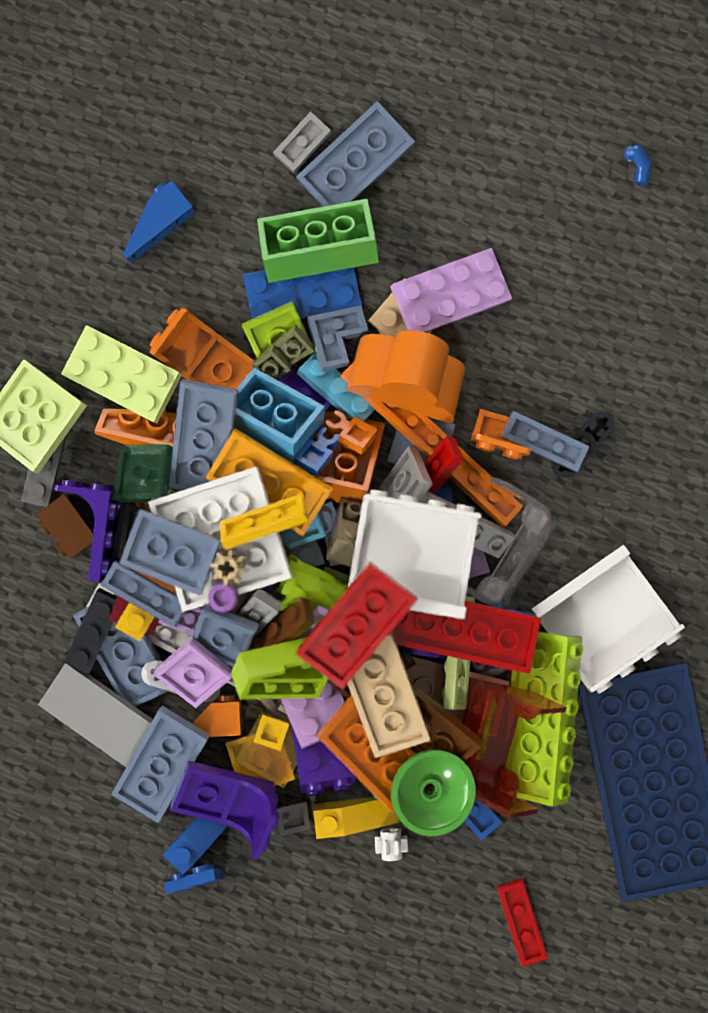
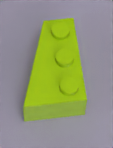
M306 638L241 652L238 654L230 673L240 699L319 698L328 678L296 655V650Z

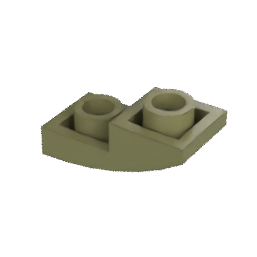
M295 325L268 347L251 366L278 380L291 370L294 363L310 353L314 348V344Z

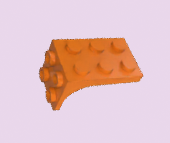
M182 307L180 311L176 309L172 312L167 320L169 325L163 334L161 332L157 333L150 343L152 347L150 353L170 368L180 372L186 380L236 389L253 369L251 366L254 362L253 359L201 322L185 307Z

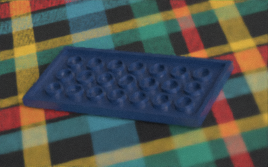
M680 662L631 672L623 678L620 675H616L610 680L613 685L600 694L596 690L590 693L583 682L580 683L578 693L621 901L628 902L707 886L708 763L688 664Z

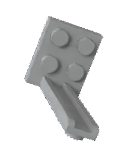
M410 445L379 487L380 491L388 493V498L399 500L400 495L416 497V503L428 505V500L445 502V508L457 509V505L427 492L432 485L431 479L419 450ZM481 517L477 522L474 547L499 558L515 537L511 531Z

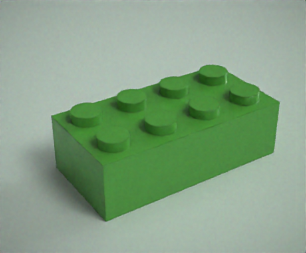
M367 199L257 219L262 258L268 283L379 263Z

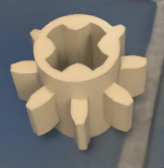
M231 549L228 552V557L223 552H218L217 557L220 560L210 564L216 571L213 579H224V586H228L231 583V578L237 584L241 583L242 579L239 575L249 571V569L243 567V561L246 557L235 556V549ZM229 562L230 566L235 567V571L230 573L229 569L224 568V564Z

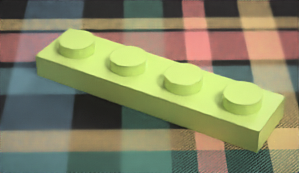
M465 596V601L475 603V597ZM447 656L444 664L446 680L442 691L443 708L466 710L470 661Z

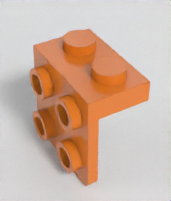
M483 409L479 410L470 440L476 443L475 448L487 452L499 449L503 451L502 456L515 460L522 459V456H528L531 452L529 448L519 446L500 437L509 417Z

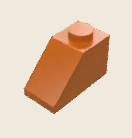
M235 694L218 695V699L212 701L192 724L210 734V737L241 736L243 732L242 699L235 698Z

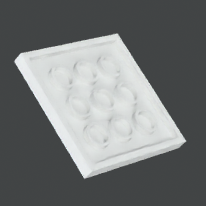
M259 467L247 469L148 502L152 513L221 540L220 521L270 504ZM279 532L227 550L222 543L218 552H223L226 557H228V552L231 549H235V556L246 557L243 561V567L249 569V571L239 575L242 582L237 584L231 578L230 584L236 587L238 594L292 578ZM217 556L214 563L220 560ZM230 562L224 564V568L229 569V573L235 571V567L230 566ZM212 567L204 591L200 596L175 586L182 612L204 606V603L209 604L208 594L210 589L224 581L221 578L213 579V576L216 574L215 568Z

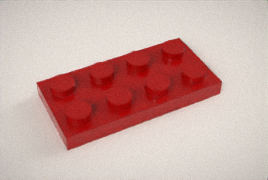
M369 561L298 647L296 655L343 689L415 604L417 596Z

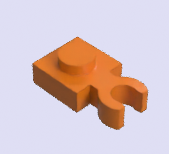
M335 411L333 417L339 423L334 424L331 421H326L325 428H327L329 433L340 434L339 442L361 455L377 437L378 429L355 416L351 421H348L340 411Z

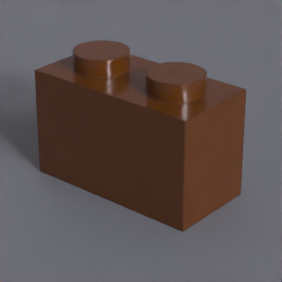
M63 494L37 513L41 519L39 521L41 528L48 535L52 534L57 541L55 546L64 557L76 558L92 546L94 527L70 494Z

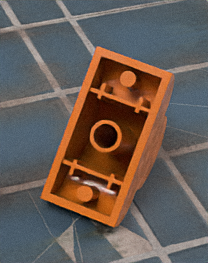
M413 330L401 331L394 337L369 334L359 340L346 391L452 424L466 368L458 359L448 355V344L432 334Z

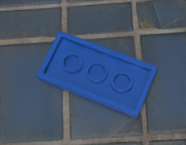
M354 267L268 283L265 270L243 274L252 319L291 301L301 320L317 314L360 305L362 307Z

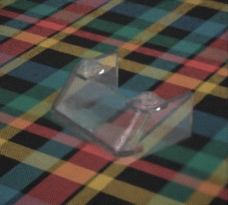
M492 477L491 483L526 504L522 513V525L493 574L484 578L476 590L467 586L466 592L492 607L504 608L512 600L555 527V519L545 505L514 485Z

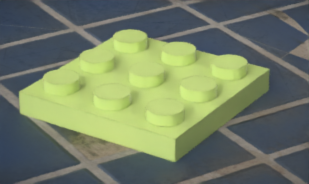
M23 360L0 392V446L32 472L39 474L87 405L31 363Z

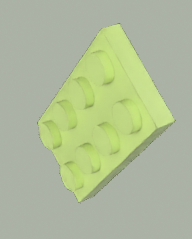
M87 325L61 373L65 377L156 424L182 376L180 372Z

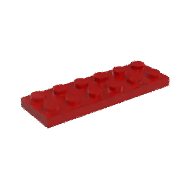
M465 601L464 619L409 610L392 630L396 644L399 646L530 674L541 618Z

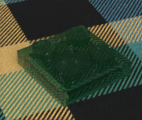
M168 444L120 446L113 500L118 503L150 502L167 496L173 447Z

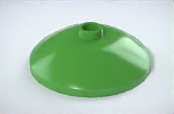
M443 750L419 752L407 759L394 777L391 788L393 809L400 821L415 833L425 836L446 834L460 826L470 814L476 793L474 778L468 766L450 752ZM432 784V789L429 792H425V786Z

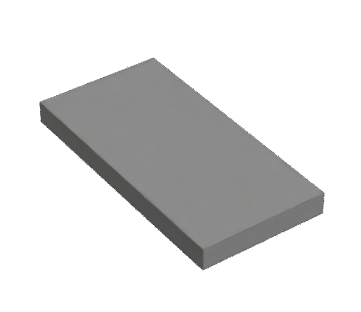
M66 663L38 704L125 767L129 764L153 721L152 718L94 677Z

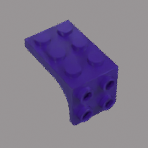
M63 480L62 485H54V491L78 494L93 509L95 525L88 581L101 582L116 561L112 559L116 535V523L119 517L120 505L122 504L119 503L118 499L120 492L113 491V486L91 483L90 488H85L86 482Z
M292 728L301 793L307 792V796H316L323 794V789L334 788L335 792L351 789L350 785L355 784L357 777L321 741L301 749Z
M188 761L171 802V811L223 823L239 830L249 840L252 858L259 859L261 852L267 850L270 832L272 829L275 830L277 828L280 817L279 813L276 812L278 794H275L273 781L193 761Z

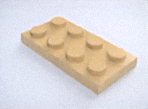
M391 631L347 683L375 758L430 741V734Z

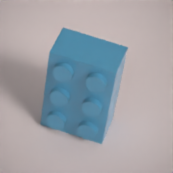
M253 368L236 388L239 389L234 429L239 430L292 463L294 456L309 438L313 439L323 427L325 406L256 368Z

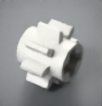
M398 828L382 829L380 831L381 837H375L376 854L381 853L382 860L385 861L401 860L402 852H408L407 835L401 836V829Z

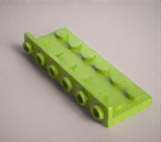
M538 631L530 674L512 670L501 794L552 807L567 804L571 793L569 783L570 771L573 767V742L576 737L574 727L575 716L578 711L577 694L581 681L579 671L580 660L583 655L582 636H567Z

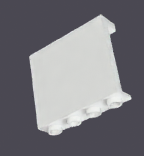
M371 490L370 495L365 494L363 496L348 587L371 561L417 596V601L410 610L464 619L466 610L464 602L477 522L481 518V514L474 513V507L457 505V509L445 508V502L428 500L427 505L416 503V497L400 495L398 500L388 498L387 492Z
M624 545L531 610L535 617L541 618L540 624L547 633L582 636L583 655L580 660L579 672L581 674V681L590 693L595 690L599 694L613 685L610 681L613 677L620 674L623 678L636 669L633 663L641 658L646 662L659 653L656 647L663 642H666L669 646L682 637L679 631L685 628L683 624L680 625L642 575L629 557L630 553Z

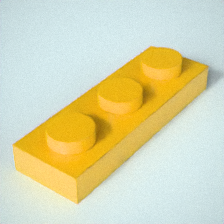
M302 494L220 521L221 543L227 550L308 522L306 503Z

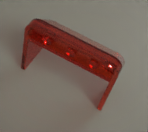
M477 682L472 686L462 723L484 740L482 747L464 762L473 775L476 789L475 799L510 819L537 814V807L516 797L519 789V780L512 770L505 767L519 717L533 719L537 715L565 713L566 706L530 690L493 682Z

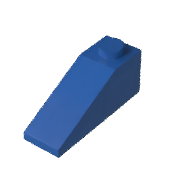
M172 180L168 184L165 182L160 184L153 190L154 195L149 198L123 253L130 263L195 213L191 204Z
M196 817L167 847L163 856L184 874L228 825Z

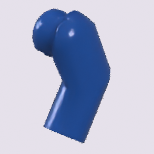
M637 144L628 146L625 149L624 156L625 159L633 161L636 165L634 184L646 186L649 180L651 160L642 146Z

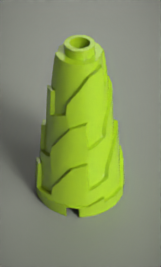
M289 555L287 560L292 578L277 582L271 595L282 603L280 608L282 611L290 607L300 597L310 600L312 612L318 606L330 610L346 591L348 584L334 578L325 571L301 561L296 556Z

